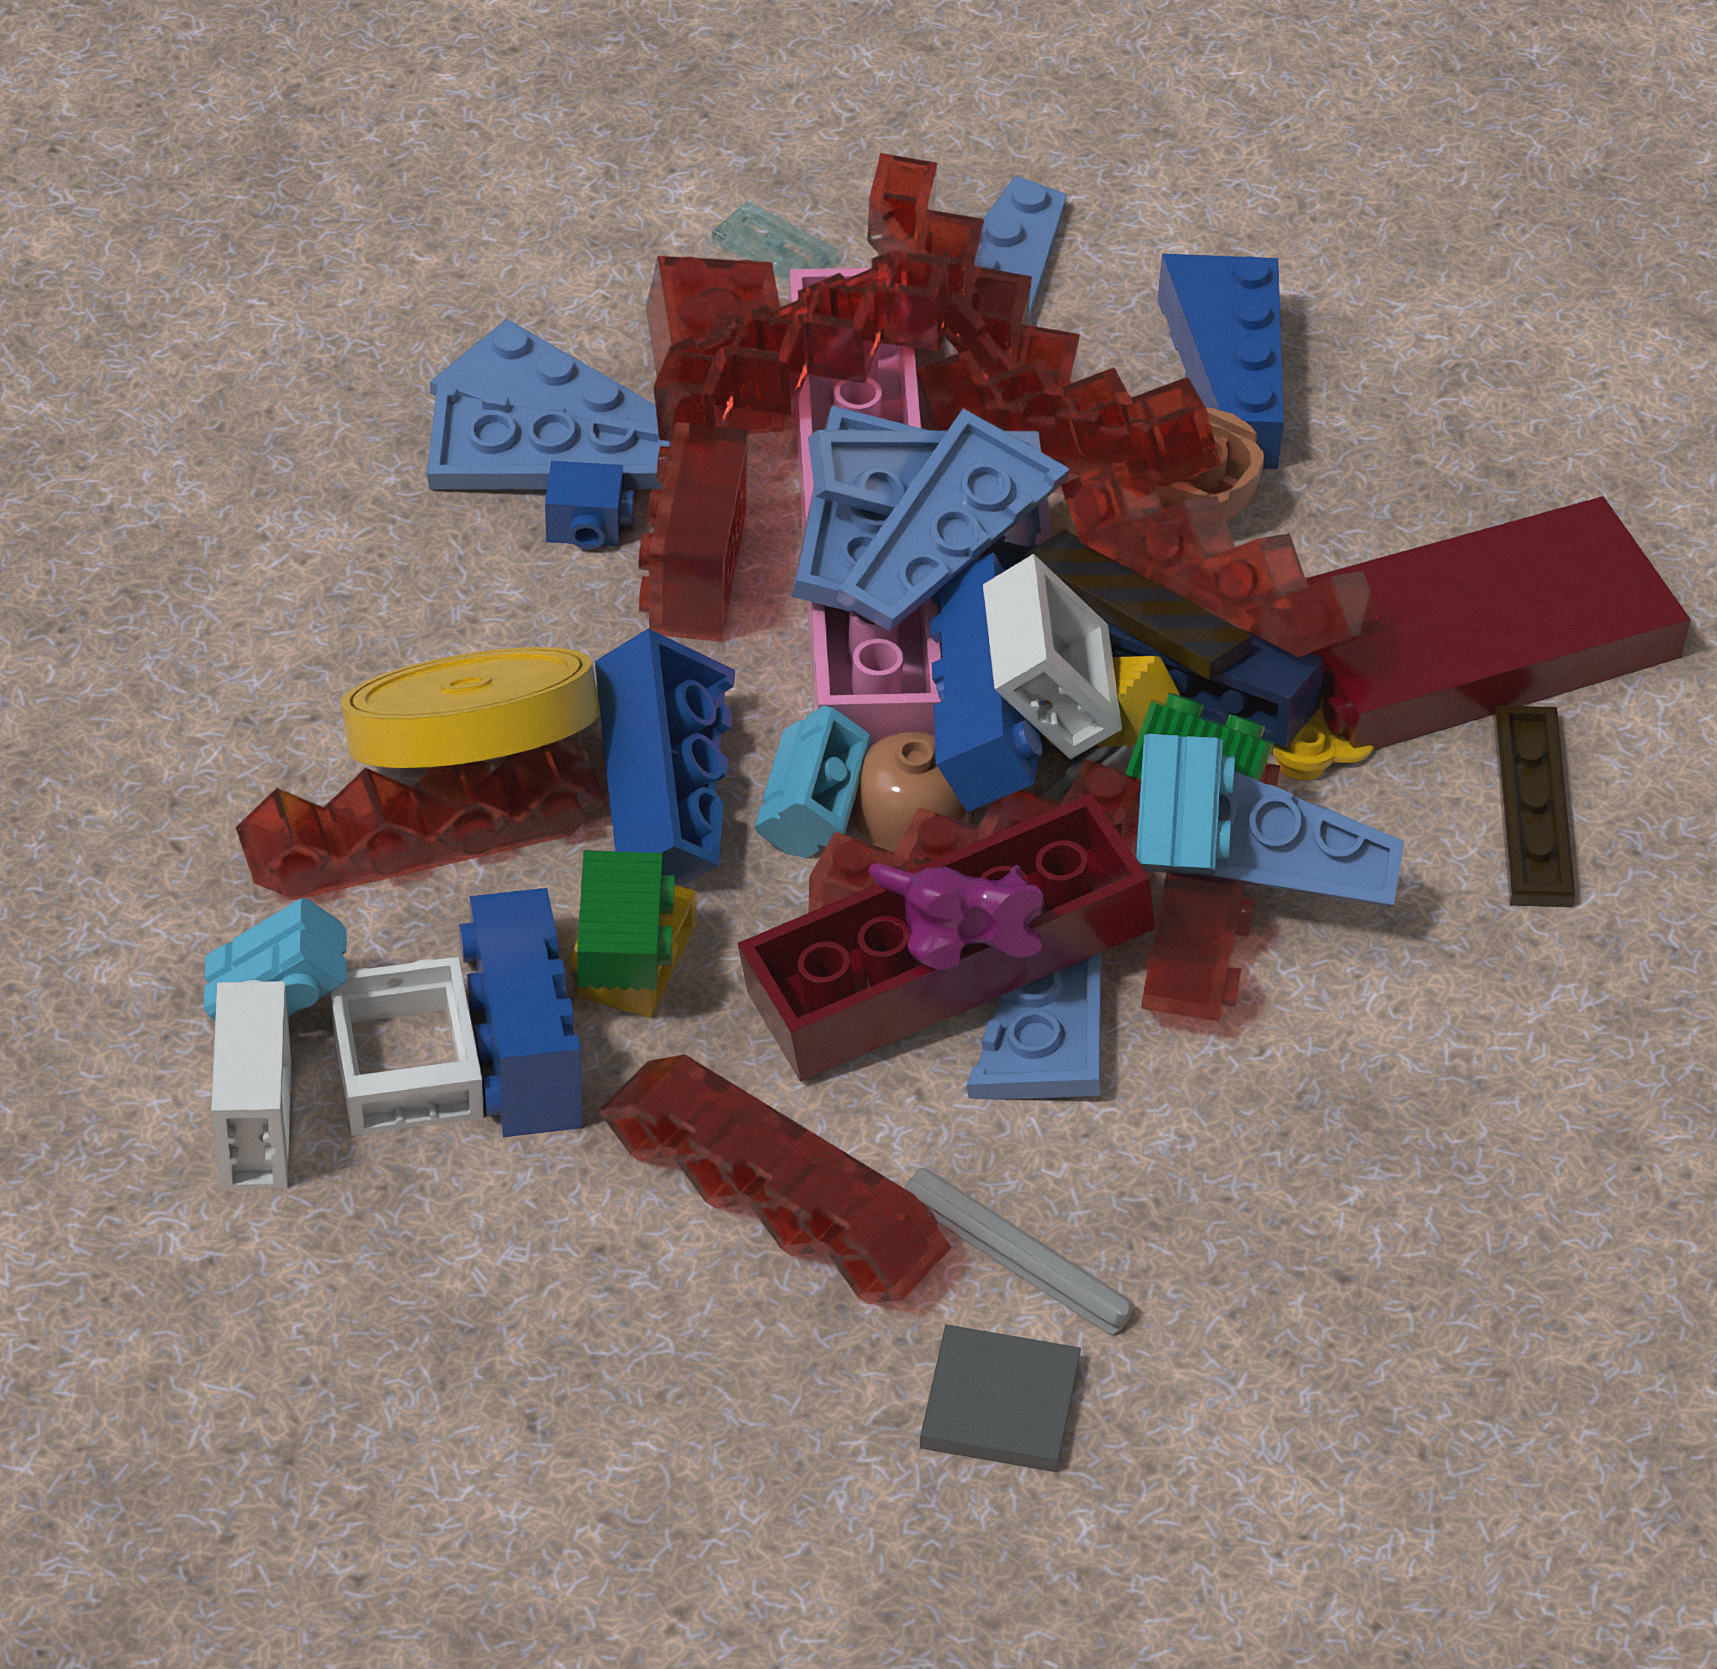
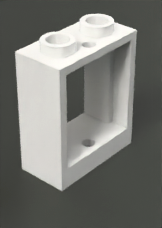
M1035 554L984 583L983 591L995 690L1070 759L1122 730L1108 624ZM1040 701H1050L1049 704L1039 705Z
M459 957L437 960L423 959L414 963L370 969L357 968L346 972V983L329 993V1002L351 1136L484 1118L482 1077ZM393 978H399L396 981H389ZM447 1010L456 1062L360 1075L351 1023Z
M247 980L244 982L217 983L211 1113L220 1189L288 1188L292 1056L285 981L262 982Z

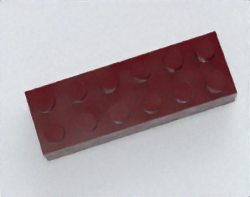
M1089 793L906 871L916 874L926 868L947 867L959 871L966 876L1001 880L1009 874L1013 866H1020L1023 878L1030 885H1036L1043 892L1042 913L1028 924V927L1037 932L1042 939V949L1036 955L1019 958L1001 953L985 943L968 944L963 947L957 966L947 970L930 968L916 960L908 950L910 930L905 917V897L886 890L879 884H875L737 943L747 993L799 1081H805L1154 930L1155 922L1150 878L1093 794Z

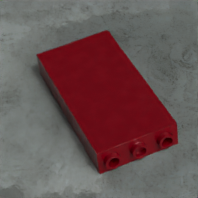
M1601 496L1279 585L1277 587L1274 613L1270 614L1268 624L1272 640L1324 658L1321 697L1324 700L1322 710L1325 723L1330 732L1334 735L1342 733L1353 748L1371 745L1374 746L1373 750L1491 716L1494 714L1495 705H1528L1682 658L1691 619L1606 498Z

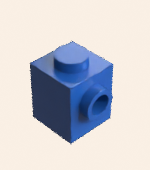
M551 461L545 500L546 542L574 544L583 549H594L599 546L619 547L621 526L632 527L635 502L634 490H624L623 465Z

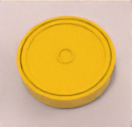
M558 647L493 649L429 660L369 679L348 691L340 701L350 756L363 764L388 768L448 766L520 753L571 736L592 724L600 714L592 659L583 652Z

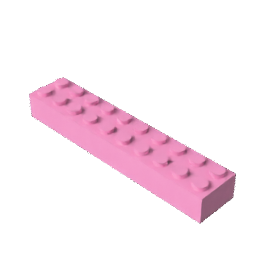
M907 267L790 269L789 333L803 536L814 486L808 437L817 430H825L831 406L921 428ZM929 598L893 630L888 631L855 611L850 612L807 601L814 711L824 705L833 707L870 733L872 738L870 747L883 737L902 731H920L935 735L933 705L941 702L936 685L932 680V663L941 659L940 642L936 643L930 636V618L937 615L936 603L934 604Z

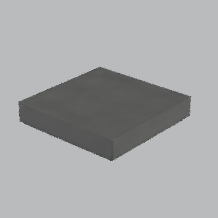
M945 1324L921 1430L919 1448L1057 1473L1080 1361L1081 1347Z

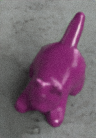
M879 863L872 864L868 869L869 875L882 888L905 897V917L910 930L908 950L916 960L930 968L947 970L957 966L963 947L968 944L985 943L1001 953L1019 958L1036 955L1042 949L1041 936L1029 928L1028 924L1042 913L1043 892L1036 885H1030L1023 878L1021 867L1018 865L1013 866L1009 874L1001 880L966 876L959 871L947 867L926 868L916 874Z

